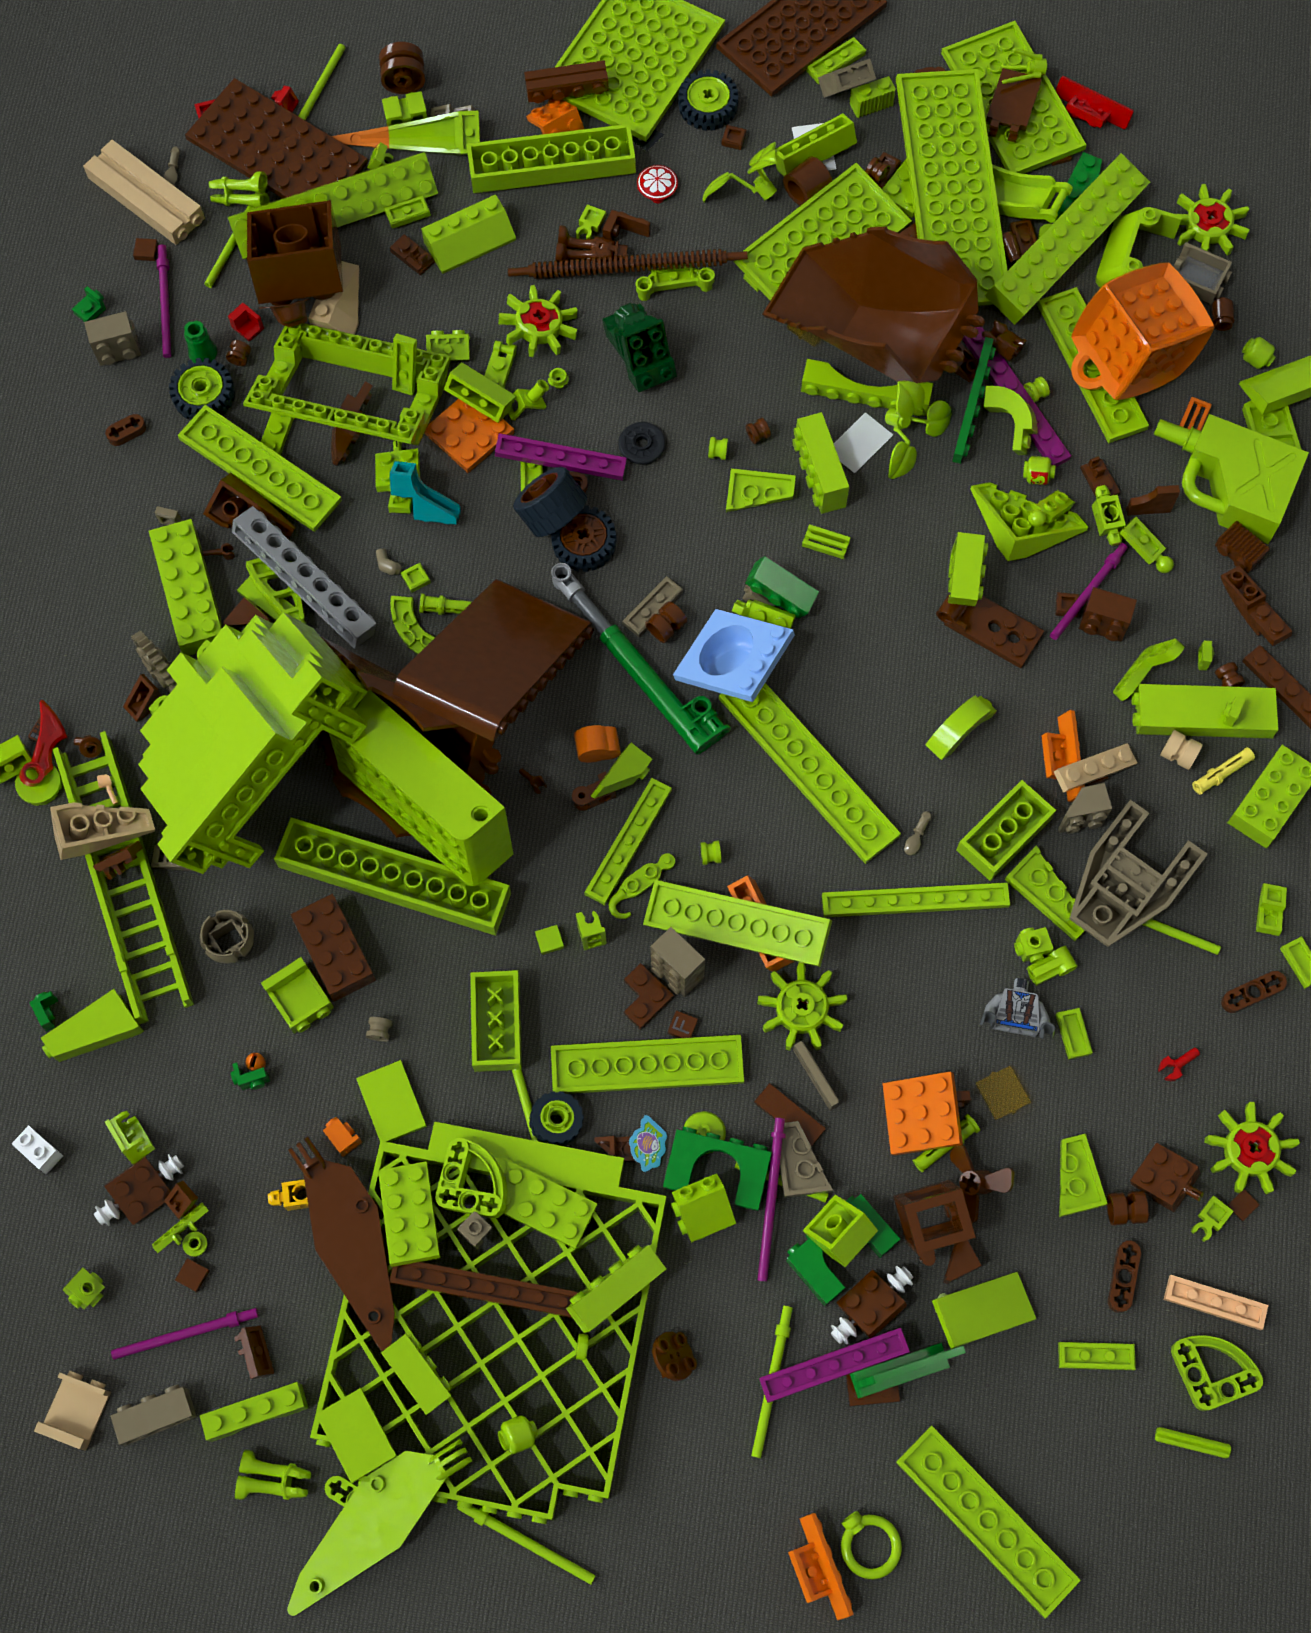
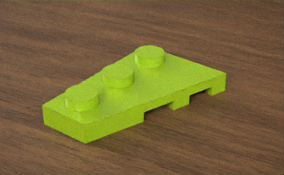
M731 468L726 512L793 499L796 476Z

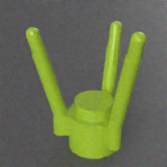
M1013 48V52L1033 59L1029 60L1027 65L1000 66L1001 70L1003 68L1027 70L1028 73H1031L1002 81V84L1031 78H1041V75L1046 73L1047 60L1042 58V54H1034Z

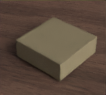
M156 507L155 515L160 524L170 525L182 521L178 511Z

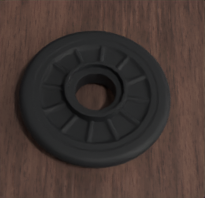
M637 422L627 426L622 431L618 445L621 454L628 461L635 464H649L656 461L663 454L666 441L663 432L657 426L648 422ZM640 439H645L648 444L645 447H639L636 442Z

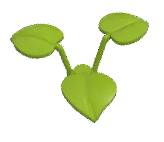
M776 142L760 150L749 162L751 167L747 173L751 174L757 170L760 175L753 181L754 187L735 174L726 172L709 184L704 192L703 202L705 203L706 198L722 187L729 179H735L751 189L753 193L758 192L763 200L770 198L777 189L766 176L763 168L777 164Z
M912 381L897 382L896 408H890L885 415L886 423L894 426L893 431L897 432L905 441L898 442L892 451L888 474L890 479L903 476L911 471L917 458L915 447L910 446V440L900 429L907 428L910 422L914 421L927 424L926 434L936 437L948 428L951 421L952 410L948 403L942 400L931 404L927 411V419L911 417L913 414H916L917 409L922 407L925 400L923 387Z

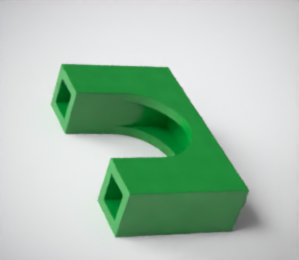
M683 1127L682 1130L677 1129L663 1188L676 1191L690 1185L696 1162L707 1153L723 1152L730 1155L740 1168V1182L734 1205L758 1211L771 1158V1152L767 1151L768 1147L759 1144H753V1148L744 1146V1141L730 1138L729 1142L720 1140V1135L706 1132V1136L696 1134V1129Z
M862 1194L857 1198L852 1195L846 1200V1202L864 1212L877 1228L878 1232L867 1244L881 1258L899 1242L900 1238ZM806 1235L805 1237L808 1240L802 1245L797 1243L787 1252L790 1256L787 1257L786 1262L820 1302L826 1306L845 1287L825 1264L822 1249Z

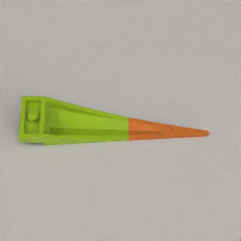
M457 111L421 120L331 137L345 145L376 148L381 142L388 146L387 149L459 156L468 155L467 144L480 142L479 111Z

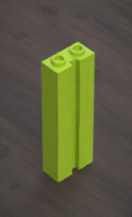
M1139 684L1136 691L1132 693V705H1135V709H1137V713H1133L1132 719L1133 726H1136V734L1171 735L1176 730L1185 736L1273 738L1278 731L1276 688ZM1238 696L1245 699L1238 719L1230 727L1223 724L1226 718L1223 715L1226 704L1228 702L1232 703L1235 697Z

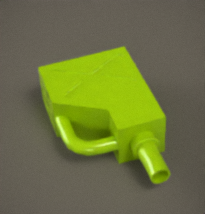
M1211 414L1208 415L1202 431L1193 428V426L1191 429H1187L1160 419L1154 435L1182 446V451L1192 453L1182 478L1183 491L1188 499L1200 507L1216 512L1220 526L1229 528L1235 521H1239V524H1242L1249 532H1252L1256 538L1269 544L1282 521L1309 452ZM1197 475L1209 480L1212 496L1198 490L1195 484Z

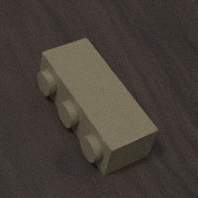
M179 1385L165 1389V1394L158 1397L155 1394L146 1396L141 1399L140 1404L133 1407L131 1404L117 1408V1413L110 1415L118 1443L122 1446L130 1445L197 1417L188 1388L180 1387Z

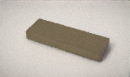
M666 576L622 621V624L637 637H640L647 630L645 622L653 614H659L658 610L667 601L674 602L683 593V589Z
M798 1042L794 1045V1053L830 1111L835 1109L839 1103L837 1096L804 1042Z

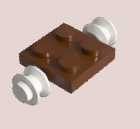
M168 1154L169 1160L165 1163L159 1160L158 1168L160 1170L156 1171L145 1156L106 1183L104 1187L115 1202L113 1203L105 1199L104 1207L95 1206L97 1212L94 1213V1216L101 1225L106 1223L110 1226V1219L114 1217L119 1220V1210H122L132 1225H134L165 1203L164 1200L171 1190L164 1182V1177L173 1181V1174L176 1172L183 1174L181 1169L184 1165L177 1155L172 1157Z
M896 1266L897 1273L894 1275L887 1274L889 1283H886L878 1274L871 1270L836 1302L838 1307L849 1317V1319L840 1317L841 1324L838 1327L831 1325L833 1329L831 1335L839 1344L844 1342L848 1345L847 1338L850 1335L857 1337L856 1326L869 1338H873L907 1306L906 1302L895 1292L896 1290L897 1292L905 1293L904 1286L906 1284L913 1285L911 1281L913 1276L904 1266L902 1268Z

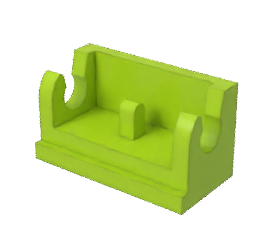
M595 911L592 912L594 921L589 924L585 922V916L582 912L576 913L577 927L584 950L607 944L605 928L601 926L599 916Z
M124 1111L113 1119L105 1121V1124L122 1153L132 1164H135L155 1150V1147L136 1116L128 1119L126 1122H122L124 1118L130 1115L128 1111Z

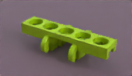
M200 1203L152 1244L154 1250L159 1253L173 1240L179 1246L182 1240L179 1234L187 1227L192 1231H197L198 1229L194 1223L209 1211L204 1203Z

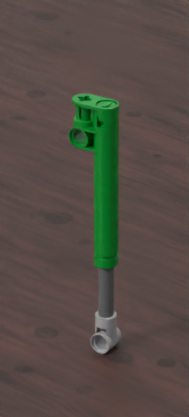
M558 563L553 566L551 572L554 587L561 590L570 602L573 601L588 620L592 622L593 626L601 634L600 640L607 646V649L696 755L707 750L730 731L731 727L728 724L724 725L717 717L718 713L711 706V702L707 697L698 696L686 705H683L619 627L611 625L584 593L585 588L571 573L570 567L565 563ZM559 575H566L563 579L557 578ZM704 707L707 710L705 712H698L696 708Z

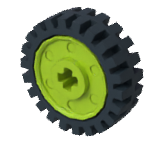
M700 70L697 76L695 73L690 74V78L687 77L679 89V112L684 121L687 120V124L690 126L694 123V128L699 129L700 126L705 131H707V127H710L711 131L715 130V126L718 129L723 128V123L728 125L737 113L738 89H736L735 82L732 83V79L730 77L726 78V74L723 72L719 75L717 70H714L713 74L710 73V70H706L705 74Z

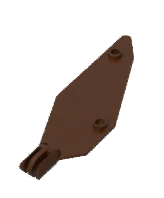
M307 1136L304 1140L315 1155L314 1158L310 1157L301 1142H298L296 1146L305 1158V1164L302 1163L292 1147L288 1151L304 1175L315 1250L375 1343L383 1352L392 1345L395 1311L378 1207L350 1166L324 1160ZM374 1312L378 1313V1319L371 1321V1314Z

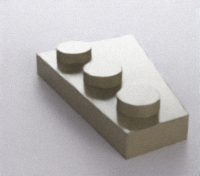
M799 1122L785 1123L784 1133L786 1137L785 1139L783 1138L780 1160L784 1198L833 1192Z

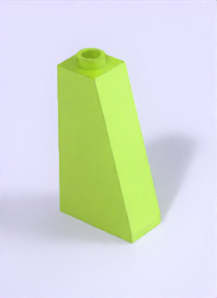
M112 989L41 1037L45 1044L42 1046V1049L49 1059L54 1057L58 1062L139 1035L144 1030L134 1019L133 1014L115 989Z

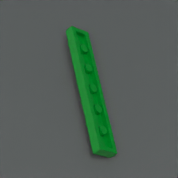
M985 337L952 460L955 463L961 464L962 456L967 457L970 444H966L968 437L972 438L975 425L971 424L972 419L978 417L980 405L976 404L978 398H983L986 386H983L982 382L983 379L988 380L991 368L987 366L988 360L993 361L996 350L995 347H992L994 341L992 338Z

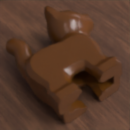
M997 320L994 321V326L990 332H982L983 338L994 339L992 347L996 348L995 352L1005 357L1009 362L1014 356L1016 357L1020 354L1027 342L1026 339H1021L1015 333L1008 331L1007 325Z

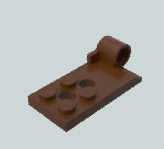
M948 595L936 612L937 617L944 622L945 626L1020 669L1044 633V630L982 596V600L978 599L976 606L948 603ZM997 624L1000 630L992 632L989 630L988 625ZM1009 635H1016L1019 638V642L1011 643L1007 637Z

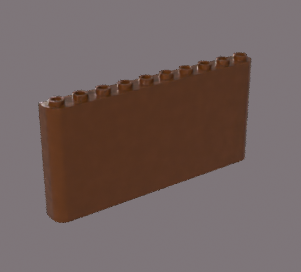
M495 579L400 671L392 694L494 741L500 734L503 735L506 732L510 723L513 724L516 721L520 712L523 713L526 710L528 703L535 700L538 692L545 689L547 682L555 678L557 671L564 668L566 661L573 658L575 651L582 648L584 641L591 638L594 631L592 622L501 580Z

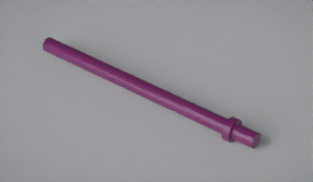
M775 1118L774 1132H771L773 1143L758 1281H767L782 1142L783 1138L785 1139L786 1137L784 1133L785 1119Z

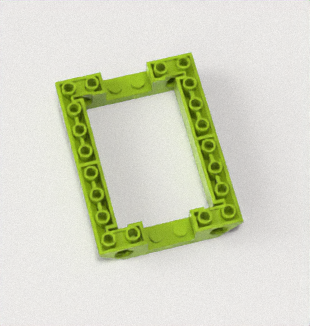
M305 323L293 327L284 326L274 345L275 360L266 376H257L243 405L418 446L444 391L450 356L417 349L415 383H417V394L410 409L403 408L397 425L396 421L283 396L303 357L392 377L393 343Z

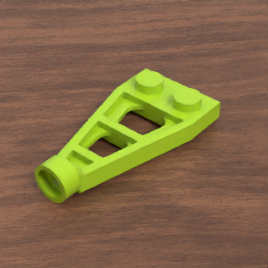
M259 558L246 561V568L254 585L279 615L284 612L306 624L301 598L289 586L287 589L274 591L267 583V580L278 578V576ZM292 596L295 607L284 609L279 599Z

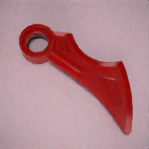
M44 700L39 702L40 731L32 760L26 763L19 773L21 782L30 787L37 786L54 768L52 764L53 748L58 742L67 738L61 721ZM26 770H36L38 778L35 780L29 779L26 776Z

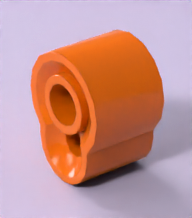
M592 725L583 727L574 733L577 756L581 762H598L616 758L621 754L617 729L615 727Z

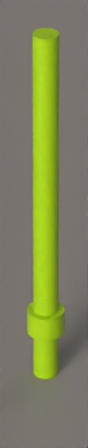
M783 1306L780 1323L776 1326L775 1335L777 1338L769 1374L780 1371L786 1338H789L791 1332L789 1324L793 1308L789 1306ZM765 1395L751 1454L752 1457L760 1459L773 1402L767 1403Z
M472 1506V1509L457 1507L459 1511L474 1518L473 1522L480 1526H488L590 1585L592 1584L596 1575L495 1519L488 1512H483L482 1508L478 1509Z

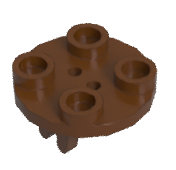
M664 1332L656 1337L651 1352L662 1378L682 1381L690 1376L697 1367V1361L687 1343L685 1334L682 1332Z

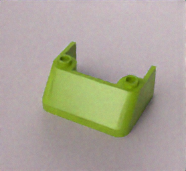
M1145 207L1116 218L1095 278L1096 284L1101 288L1107 282L1143 267L1141 261L1129 257L1138 229L1174 239L1183 216L1152 207Z

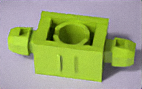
M1106 485L1098 486L1095 491L1096 500L1092 504V510L1099 536L1108 535L1109 544L1116 546L1121 544L1122 536L1119 532L1126 526L1118 494L1110 496ZM1105 510L1113 516L1112 521L1105 516Z

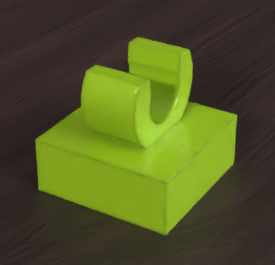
M380 142L373 150L367 166L368 169L371 170L386 165L387 163L384 160L390 162L393 159L390 153H386L387 145Z

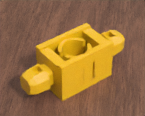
M304 1180L281 1183L282 1192L276 1190L268 1194V1203L272 1206H281L283 1203L287 1211L309 1208L307 1197L299 1200L292 1196V1193L297 1195L301 1189H306Z

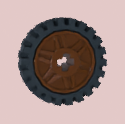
M585 505L584 509L571 522L551 534L553 551L556 558H559L560 563H565L570 568L573 567L574 571L579 572L580 568L583 569V572H588V568H591L592 571L597 570V566L599 565L600 568L604 566L605 561L609 562L611 555L613 556L615 552L616 531L614 523H612L609 516L606 517L604 511L601 510L599 512L596 507H593L591 510L589 506Z

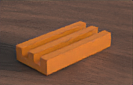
M1191 397L1179 426L1184 427L1191 408L1195 403L1197 407L1187 429H1191L1194 426L1201 407H1205L1197 430L1201 431L1212 404Z

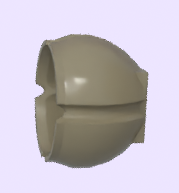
M220 910L216 912L215 917L208 916L203 922L200 931V945L206 950V955L213 961L225 964L238 962L241 956L246 957L254 943V929L251 924H248V919L241 913L232 910ZM236 928L243 940L223 952L216 940Z

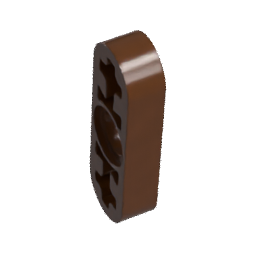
M1279 971L1269 972L1228 991L1222 997L1221 1005L1225 1011L1237 1013L1280 993L1287 985L1286 977ZM1272 979L1280 982L1277 986L1272 985L1267 989L1264 986ZM1250 986H1255L1259 989L1260 996L1258 998H1253L1248 994ZM1241 995L1244 998L1236 1006L1228 1003L1231 998L1236 999Z
M1134 1241L1123 1242L1116 1251L1108 1296V1305L1116 1313H1123L1132 1306L1141 1256V1249ZM1128 1246L1135 1253V1255L1129 1258L1128 1264H1133V1267L1120 1265V1262H1126L1127 1255L1123 1253V1250L1127 1249ZM1120 1270H1127L1130 1273L1131 1280L1129 1283L1124 1284L1119 1281L1118 1272ZM1116 1286L1122 1289L1129 1288V1292L1126 1290L1123 1292L1122 1299L1126 1301V1304L1121 1305V1307H1118V1302L1114 1301V1298L1119 1297L1121 1290L1115 1289Z

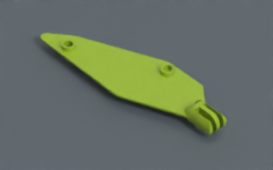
M458 1439L435 1455L404 1451L367 1476L370 1477L369 1482H360L299 1574L287 1607L290 1615L295 1616L402 1546L446 1478L472 1462L471 1457H467L450 1468L451 1464L468 1453L466 1448L454 1452L447 1458L444 1457L463 1444L461 1439ZM315 1582H318L319 1584L318 1591H316L314 1588Z

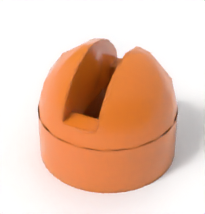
M251 1053L246 1058L245 1064L250 1071L265 1067L266 1061L261 1054ZM254 1057H257L254 1067H251Z

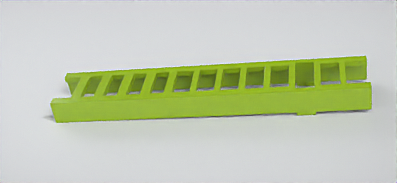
M106 731L100 732L105 756L71 767L67 753H62L58 747L53 749L69 803H82L81 797L107 789L99 788L98 781L77 787L75 777L109 766L112 775L110 776L112 787L115 786L118 794L116 796L118 804L113 805L109 798L89 806L105 805L104 807L108 808L119 806L132 808L111 739ZM140 836L86 854L85 858L134 1019L139 1024L148 1022L149 1019L143 1002L178 989L184 1007L187 1008L194 1005L142 837ZM139 841L143 849L136 853L137 858L128 864H123L126 869L140 865L144 878L109 890L103 870L98 872L97 869H94L93 865L100 861L99 856L122 849ZM146 885L150 899L115 911L111 897ZM153 906L157 920L123 932L121 931L118 921L119 917ZM159 927L163 941L128 953L124 941L125 938ZM165 948L167 956H170V962L131 975L127 961ZM169 969L173 970L176 983L141 995L137 983L138 980Z

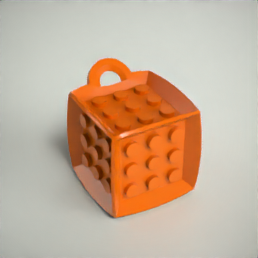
M1169 262L1135 269L1104 284L1080 315L1071 335L1079 352L1072 362L1071 372L1073 379L1079 386L1087 390H1097L1103 387L1115 400L1147 393L1176 379L1190 366L1209 340L1214 330V324L1194 290ZM1091 359L1101 375L1096 378L1087 377L1083 372L1085 362Z

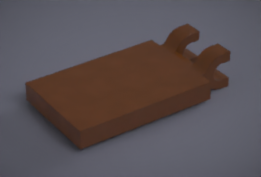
M1005 68L1002 69L986 118V122H990L988 136L996 138L999 126L1002 125L1010 127L1008 141L1016 143L1019 130L1026 131L1042 77L1002 84V81L1005 79L1027 75Z

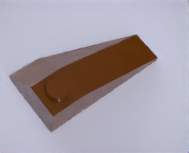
M232 473L220 480L203 513L206 517L222 527L232 528L233 519L253 506L258 511L264 513L267 520L272 525L277 526L288 540L290 539L295 527L265 498Z

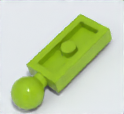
M1056 490L1035 505L1033 511L1028 516V522L1033 527H1040L1045 521L1050 524L1069 511L1075 502L1068 498L1065 493Z
M1137 517L1133 518L1119 532L1148 564L1156 561V568L1159 572L1169 573L1173 569L1174 562L1172 558L1161 554L1166 548Z

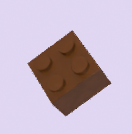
M1093 587L1078 629L1090 635L1097 634L1104 636L1110 641L1121 642L1130 625L1137 600Z

